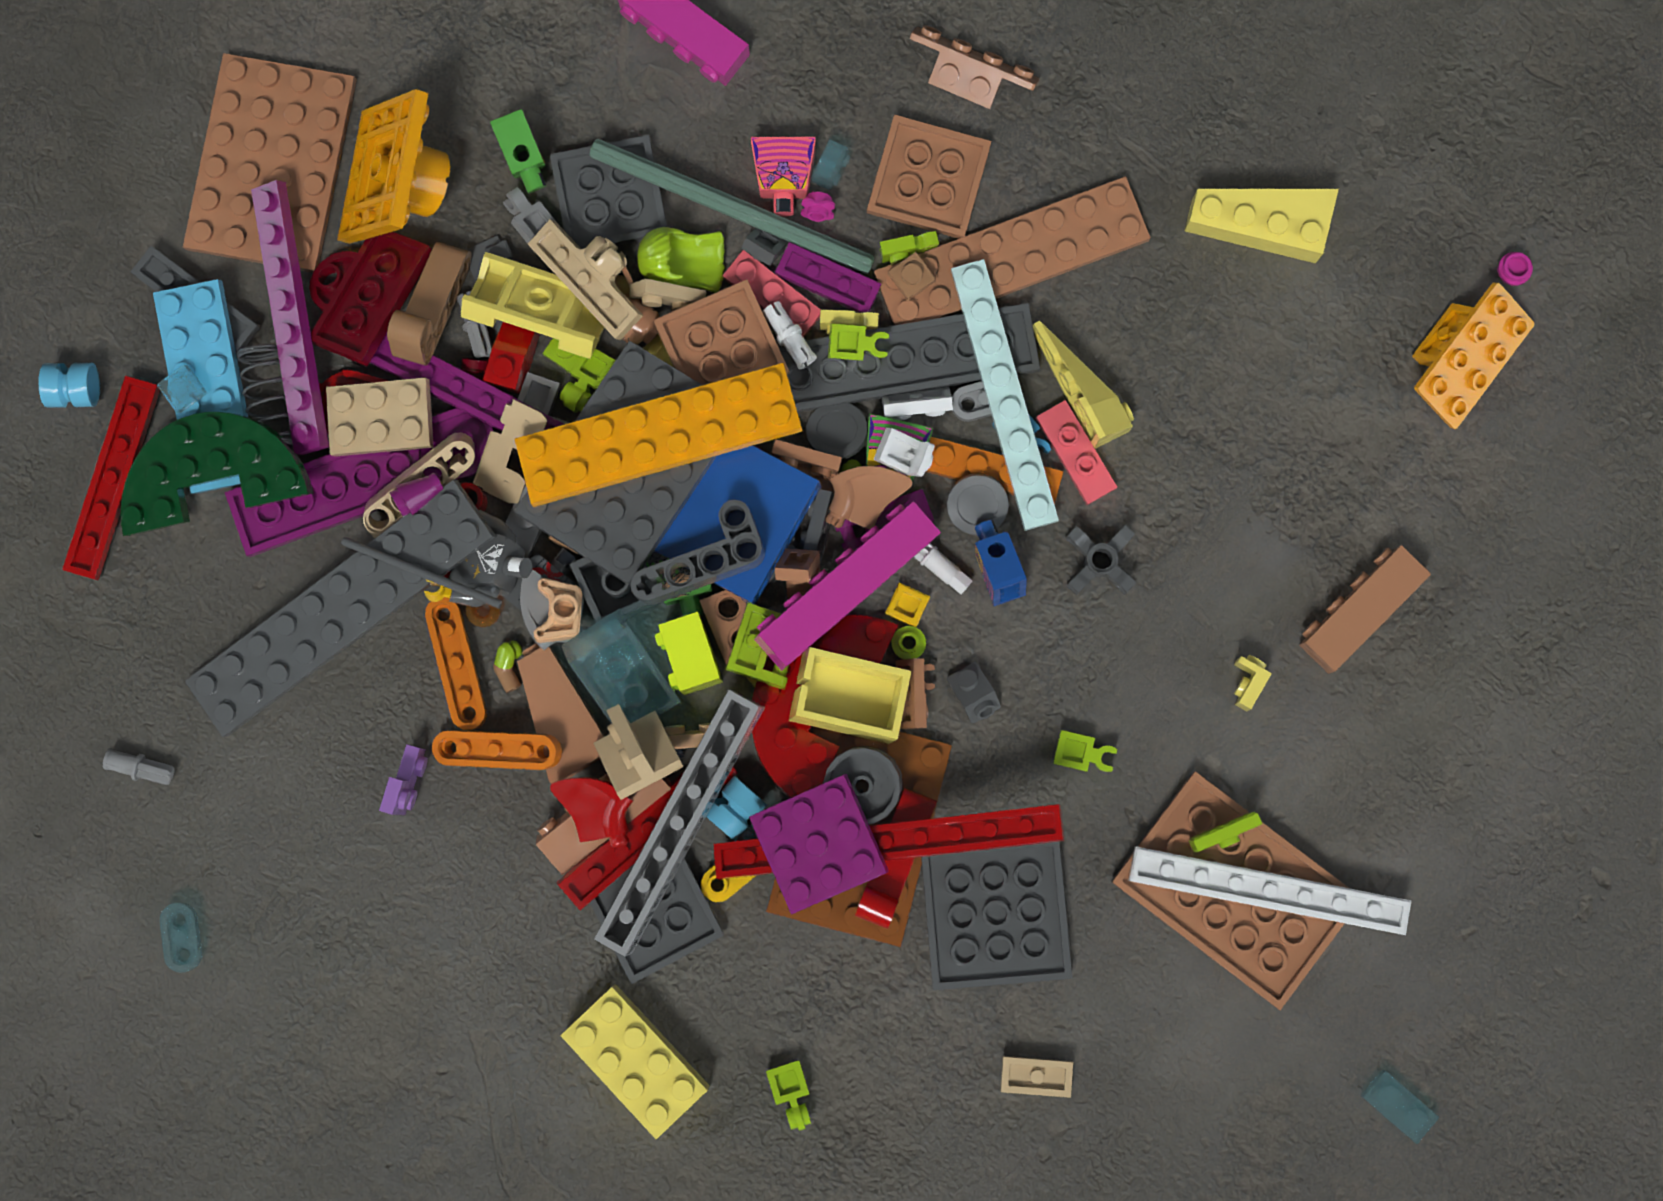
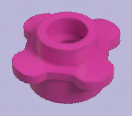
M811 192L802 200L801 205L804 206V209L801 210V215L815 222L832 220L834 218L832 210L835 208V203L832 202L830 195L823 192Z

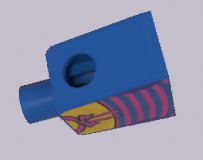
M994 520L984 521L976 525L975 531L979 541L975 543V555L993 606L1026 596L1027 578L1009 533L1003 532L999 534Z

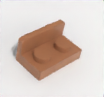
M775 439L772 450L773 457L817 479L821 485L820 489L834 493V488L829 479L839 474L842 466V457Z

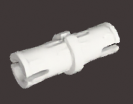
M780 301L774 302L775 308L770 304L762 313L777 334L776 341L780 346H785L797 364L798 369L805 368L804 363L809 366L816 360L817 356L801 335V327L793 323Z

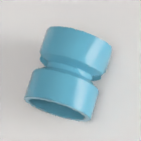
M64 363L43 364L39 373L41 402L47 408L66 407L68 402H71L74 407H95L100 396V379L96 365L94 363H73L68 368Z
M733 776L722 789L723 797L721 799L716 798L706 817L726 835L736 841L748 828L747 820L750 819L749 816L761 812L767 804L737 777Z

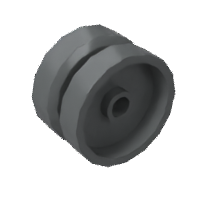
M872 746L853 747L837 756L827 768L823 784L847 774L868 824H874L887 817L900 800L903 790L902 772L895 759L882 749ZM860 779L866 780L869 783L868 791L863 792V789L858 791L856 783Z

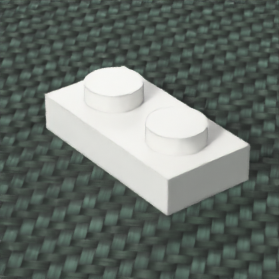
M949 387L882 397L884 416L896 420H905L913 414L925 413L927 416H940L945 411L953 410Z

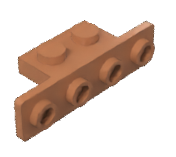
M924 25L922 28H915L911 33V40L940 52L930 76L929 84L988 109L992 107L1002 79H1006L1029 90H1034L1040 78L1034 76V71L1026 66L1016 64L1013 67L1005 64L1001 56L985 51L984 54L972 50L970 43L961 39L954 38L953 41L941 37L942 33L933 27Z

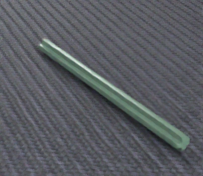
M596 139L591 146L589 156L597 161L861 273L868 274L872 267L874 256L600 139Z

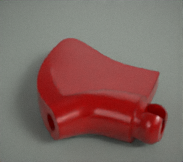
M588 777L558 780L550 785L553 795L572 816L576 825L579 842L610 837V844L613 848L629 843V837L626 834L628 832L626 811L634 801L630 795L621 800L612 783Z

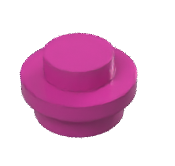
M1510 252L1503 256L1498 263L1499 277L1504 283L1511 286L1524 284L1529 280L1533 272L1531 260L1521 252Z

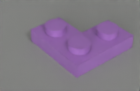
M406 744L396 778L389 777L379 811L391 815H406L407 810L413 809L417 798V791L413 790L417 776H423L428 762V758L424 757L426 749Z

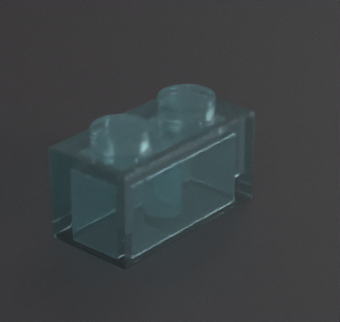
M829 139L812 175V182L830 191L833 185L837 186L842 174H839L842 166L846 168L851 157L848 155V147Z

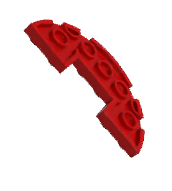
M846 615L810 647L881 664L898 625L876 617ZM802 654L788 666L785 676L788 678L785 689L775 688L757 681L752 697L754 702L765 707L752 731L757 755L775 785L789 798L822 785L827 768L834 761L840 749V746L810 733L812 726L789 721L794 692L801 686L796 684ZM769 658L763 669L772 672L775 663Z

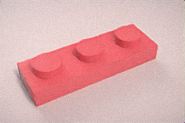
M745 250L739 254L722 275L724 280L732 286L747 279L760 308L763 310L770 304L775 308L774 302L780 301L793 323L801 327L803 338L820 319V308L758 260L754 259Z

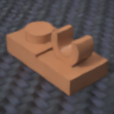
M919 658L897 660L896 668L911 671L900 729L927 728L928 706L926 704L925 690L934 689L935 684H928L924 681V672L935 670V666L924 664V659Z

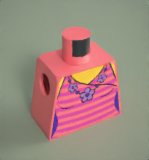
M751 137L760 198L773 199L774 214L781 217L794 215V199H805L809 193L816 154V138Z

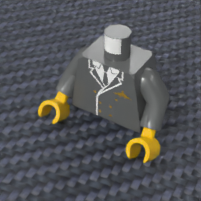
M479 510L496 537L452 569L448 579L494 598H497L499 595H509L513 592L517 577L528 578L531 574V560L524 557L525 549L516 543V535L503 520ZM426 579L427 582H431V586L440 587L436 592L424 591L429 601L438 602L446 597L449 598V602L472 607H480L486 604Z

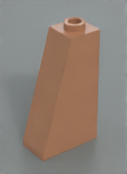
M536 643L522 652L524 658L517 661L536 734L552 735L557 738L562 747L560 762L555 767L546 769L548 780L552 784L558 780L569 779L600 760L593 743L604 738L606 735L553 648L549 646L544 651ZM545 746L543 752L548 757L549 748Z

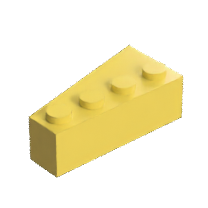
M1197 189L1191 202L1184 231L1316 263L1324 253L1339 189Z

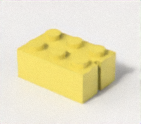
M809 647L802 654L796 684L801 686L794 692L789 721L890 744L897 740L899 736L911 671Z

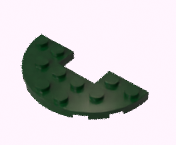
M204 412L193 414L176 420L161 429L145 444L135 458L126 478L122 494L123 536H132L189 523L190 518L184 488L239 476L245 508H254L314 494L307 471L299 456L291 451L288 445L281 439L282 436L262 422L235 413Z

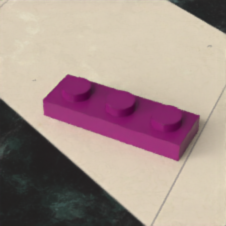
M790 242L775 271L778 277L857 313L870 312L881 287L879 282Z

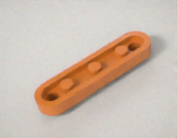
M446 597L438 602L430 601L425 610V618L451 719L460 729L467 731L476 730L484 724L487 717V709L461 609L457 603L449 602V598ZM442 609L450 611V617L446 621L439 619V612ZM469 707H473L476 712L472 720H467L464 716L465 710Z
M450 730L443 731L434 738L432 753L440 764L448 766L545 770L555 767L560 762L562 747L557 738L549 734ZM453 742L456 744L455 753L451 749ZM545 746L549 748L548 757L543 752Z

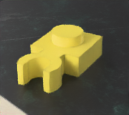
M821 310L820 330H827L829 335L830 323L866 326V330L877 329L879 313Z

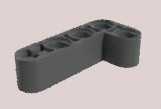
M729 500L724 503L719 511V521L726 539L641 569L635 573L631 580L633 594L644 604H658L759 566L764 560L765 549L753 515L747 505L739 500ZM736 510L743 511L745 519L742 524L738 526L728 524L727 519L731 512ZM745 543H754L757 546L756 554L749 559L741 558L739 556L741 546ZM712 555H721L724 559L722 567L717 571H710L706 568V562ZM679 567L690 568V577L684 583H676L673 579L674 572ZM663 573L667 583L670 585L668 589L663 583H660L664 581L660 576ZM650 579L656 585L652 587L653 593L648 595L641 589L646 587L645 581Z

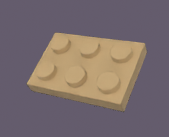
M417 378L326 387L330 455L335 457L434 448L429 379Z

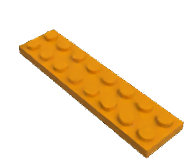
M780 363L515 438V443L530 503L533 507H537L802 432V427L784 363Z

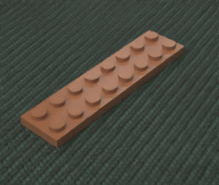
M1125 176L965 236V238L957 239L918 254L936 281L909 301L906 300L888 275V271L899 263L875 270L874 276L876 281L881 283L880 292L895 326L948 317L962 312L951 268L984 259L995 299L1149 242L1150 235Z

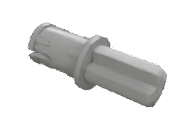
M463 293L457 296V302L459 303L460 309L462 306V298L464 296ZM463 318L464 324L462 328L463 331L468 333L474 357L476 359L489 358L492 343L487 325Z
M109 748L103 759V769L130 775L132 780L135 781L141 778L169 785L174 776V767L172 765L146 759L144 754L135 756Z

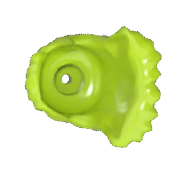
M669 227L653 229L642 238L639 244L637 261L640 273L644 279L717 293L720 291L724 279L722 276L725 270L723 264L725 253L724 237L720 231L698 235L684 233L682 230Z

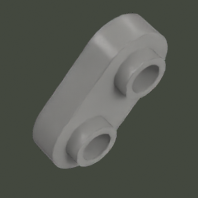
M982 381L963 386L953 394L952 412L959 420L970 422L992 416ZM967 399L971 400L974 403V408L972 410H965L962 408L961 403Z

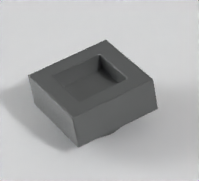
M755 228L746 237L741 249L750 253L754 259L770 266L783 253L788 241Z

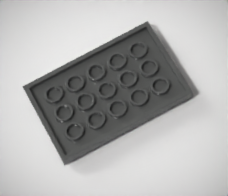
M629 341L575 421L703 385ZM717 456L537 507L531 505L527 491L514 512L631 586L632 577L636 572L643 569Z

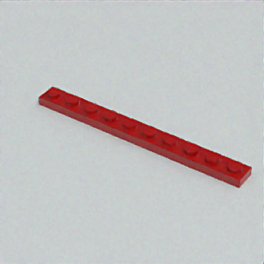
M1059 804L869 826L884 861L1065 841L1061 805ZM759 839L713 844L716 879L773 874Z

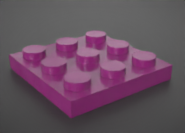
M847 774L749 816L791 914L889 872Z

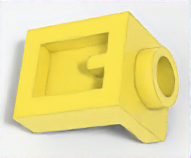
M1248 655L1247 659L1241 656L1234 663L1235 666L1251 675L1250 678L1244 676L1234 692L1239 697L1235 705L1246 712L1252 709L1272 674L1265 670L1267 665L1263 661L1251 655Z

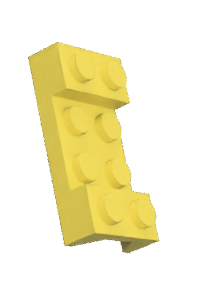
M485 252L478 279L470 295L464 294L462 298V318L490 327H494L496 321L500 320L558 339V349L591 359L605 328L556 274Z

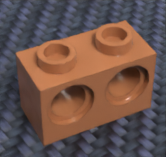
M724 590L700 600V603L727 665L733 647V637L738 632L747 603L737 595ZM726 600H734L739 605L738 613L731 618H726L720 614V606Z

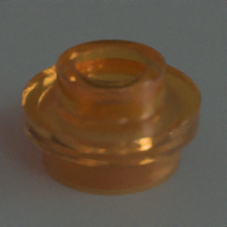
M488 605L490 608L489 614L481 617L478 614L479 607L466 606V615L472 624L478 627H489L499 619L501 607L498 609Z

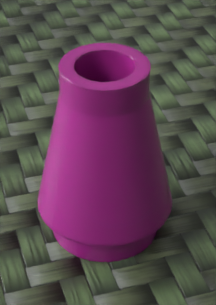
M432 473L429 476L395 485L397 489L391 491L390 495L403 517L410 513L413 516L444 488L436 474Z

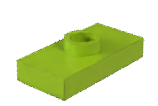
M1249 812L1190 838L1189 843L1193 852H1200L1218 843L1222 849L1239 842V834L1262 825V821L1258 813Z

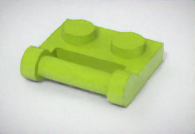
M747 603L725 670L766 683L775 688L785 689L788 678L785 677L788 666L781 671L775 664L772 672L764 670L763 667L767 654L754 640L760 633L757 626L771 614L778 618L781 613Z

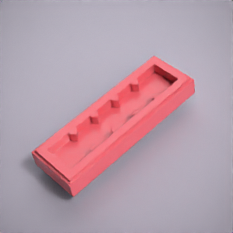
M1066 400L1036 416V421L1087 506L1117 489V485Z

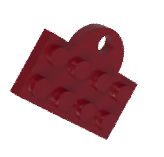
M389 232L365 239L358 253L342 251L325 258L314 270L309 285L312 300L323 311L311 332L312 344L368 366L388 332L389 322L393 313L401 309L422 273L432 251L429 245L395 232ZM337 273L333 283L324 285L328 275Z

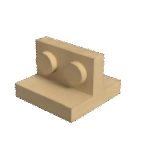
M619 704L606 710L612 721V724L607 726L610 734L593 744L621 800L683 768L681 760L656 711L630 723Z

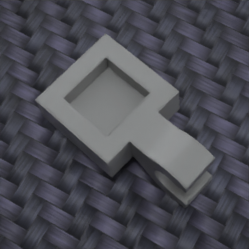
M518 187L506 194L508 199L503 204L511 214L516 215L513 217L511 224L527 244L549 219L555 221L540 201L531 205Z

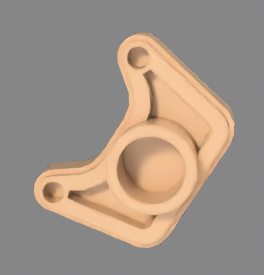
M541 578L537 584L538 590L548 599L549 612L547 621L535 629L534 639L538 643L575 639L580 633L582 590L577 585Z

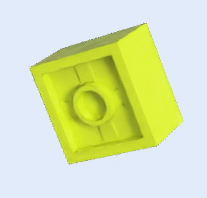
M698 612L658 625L660 632L655 634L657 645L661 646L662 650L667 651L673 673L668 675V679L674 689L679 690L683 695H687L723 683L703 619Z

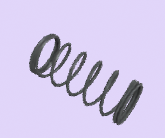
M259 344L238 350L236 352L237 359L242 363L250 365L242 370L240 377L245 381L254 382L247 386L242 393L248 399L258 400L250 404L245 409V413L252 417L261 418L256 420L259 422L288 417V413L257 415L249 412L251 407L262 402L284 400L285 395L261 398L246 394V391L254 386L263 383L282 382V377L256 380L243 376L244 372L257 366L280 364L279 359L250 362L278 356L277 345ZM257 351H271V352L262 353V354L246 355L247 353H252V352H257ZM291 431L278 432V434L287 436L291 435ZM281 438L290 449L293 448L292 438Z

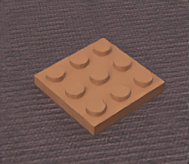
M894 115L867 207V214L929 231H936L937 233L958 239L965 238L992 141Z
M747 279L653 320L673 367L702 385L784 363L787 375L790 373Z

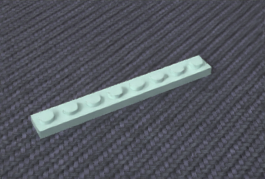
M985 260L951 268V274L1024 531L1056 523L1059 519Z

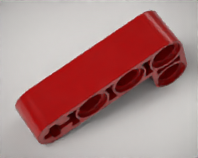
M904 788L891 823L930 819L937 800ZM915 858L885 861L889 872L867 882L855 916L888 929Z

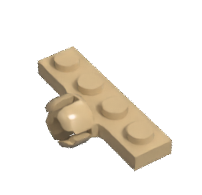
M549 219L528 243L531 249L615 339L621 340L642 318L643 314L615 284L616 276L626 266L627 259L622 251L620 253L616 252L618 247L609 239L597 236L586 248L581 249L556 221Z

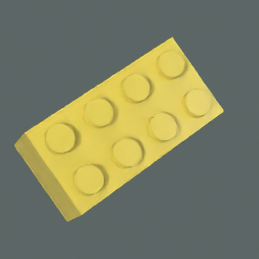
M616 984L560 1035L655 1139H658L710 1088V1085Z

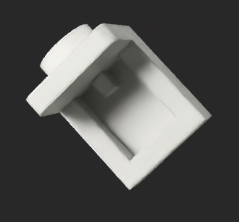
M886 428L873 460L907 476L922 477L932 464V452L935 445L929 442H920L893 428Z

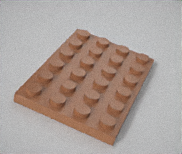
M223 53L183 243L185 250L263 264L251 189L278 180L286 182L300 270L314 272L321 259L357 82L355 76Z
M1197 772L1191 774L1137 846L1349 888L1263 822L1262 825L1239 834L1240 841L1221 849L1218 843L1200 852H1193L1189 843L1190 838L1249 813ZM1133 853L1111 881L1278 1010L1283 1008L1345 924L1128 881Z

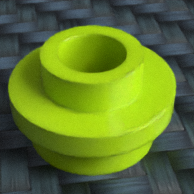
M904 626L898 629L892 638V649L903 660L920 657L926 647L924 634L913 626ZM905 637L914 638L916 642L915 647L912 649L904 648L902 645L903 639Z

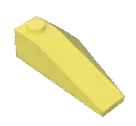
M1041 321L1034 323V337L1073 413L1093 447L1096 449L1128 433L1133 427L1131 421L1134 420L1126 402L1121 404L1117 395Z

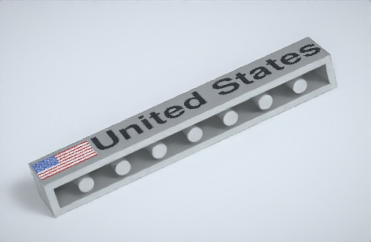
M728 690L594 940L624 957L633 954L765 709L764 706L736 691Z

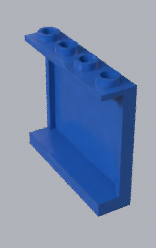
M755 446L717 455L655 549V552L668 559H672L726 539L719 521L720 508L729 500L742 501L747 505L755 520L765 549L764 560L756 568L715 582L714 584L737 595L744 602L756 605L775 571L776 564L785 549L788 548L821 488L820 482ZM740 510L731 512L727 519L728 524L731 526L742 524L745 519V513ZM754 543L743 544L739 550V556L744 559L753 557L756 554L757 546ZM712 555L706 562V568L710 571H717L723 565V557L721 555Z

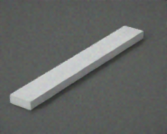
M1135 846L1128 881L1401 935H1406L1412 902L1411 900Z

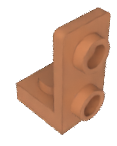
M785 549L775 566V580L786 581L788 600L798 591L804 596L813 588L809 582L821 572L819 551Z

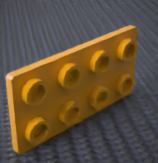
M1496 282L1490 285L1475 307L1452 303L1412 355L1420 365L1429 367L1415 385L1414 390L1450 428L1457 429L1534 327V321L1505 288Z

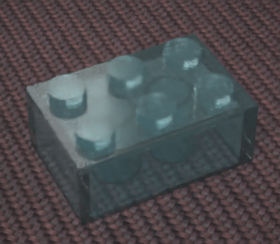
M620 608L561 645L568 664L611 724L612 721L606 710L618 704L629 722L632 723L653 711H656L659 716L681 702L674 687L670 685L667 675Z

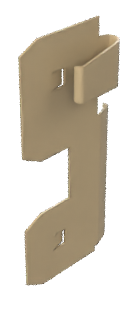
M513 399L512 405L506 403L500 419L505 424L502 434L490 431L473 484L482 487L483 491L507 503H519L525 485V480L519 473L507 468L512 449L517 450L515 438L544 431L547 419L541 412Z

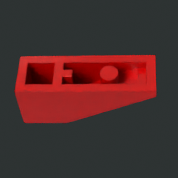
M503 322L492 346L483 381L497 389L520 394L527 372L531 368L540 333Z

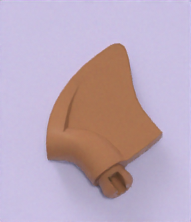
M876 466L855 467L833 476L829 480L835 493L828 508L830 512L826 516V522L834 525L836 528H841L845 519L864 528H873L883 509L912 486L911 478L891 469Z

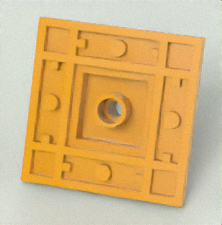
M415 89L362 110L339 227L338 241L351 244L403 229L410 213L428 217L433 215L441 205L448 186L446 178L450 175V160L447 153L423 145L421 131L429 115V105H427L429 93Z

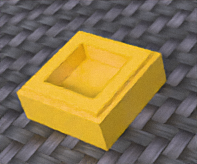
M899 582L885 615L909 626L917 627L930 596Z

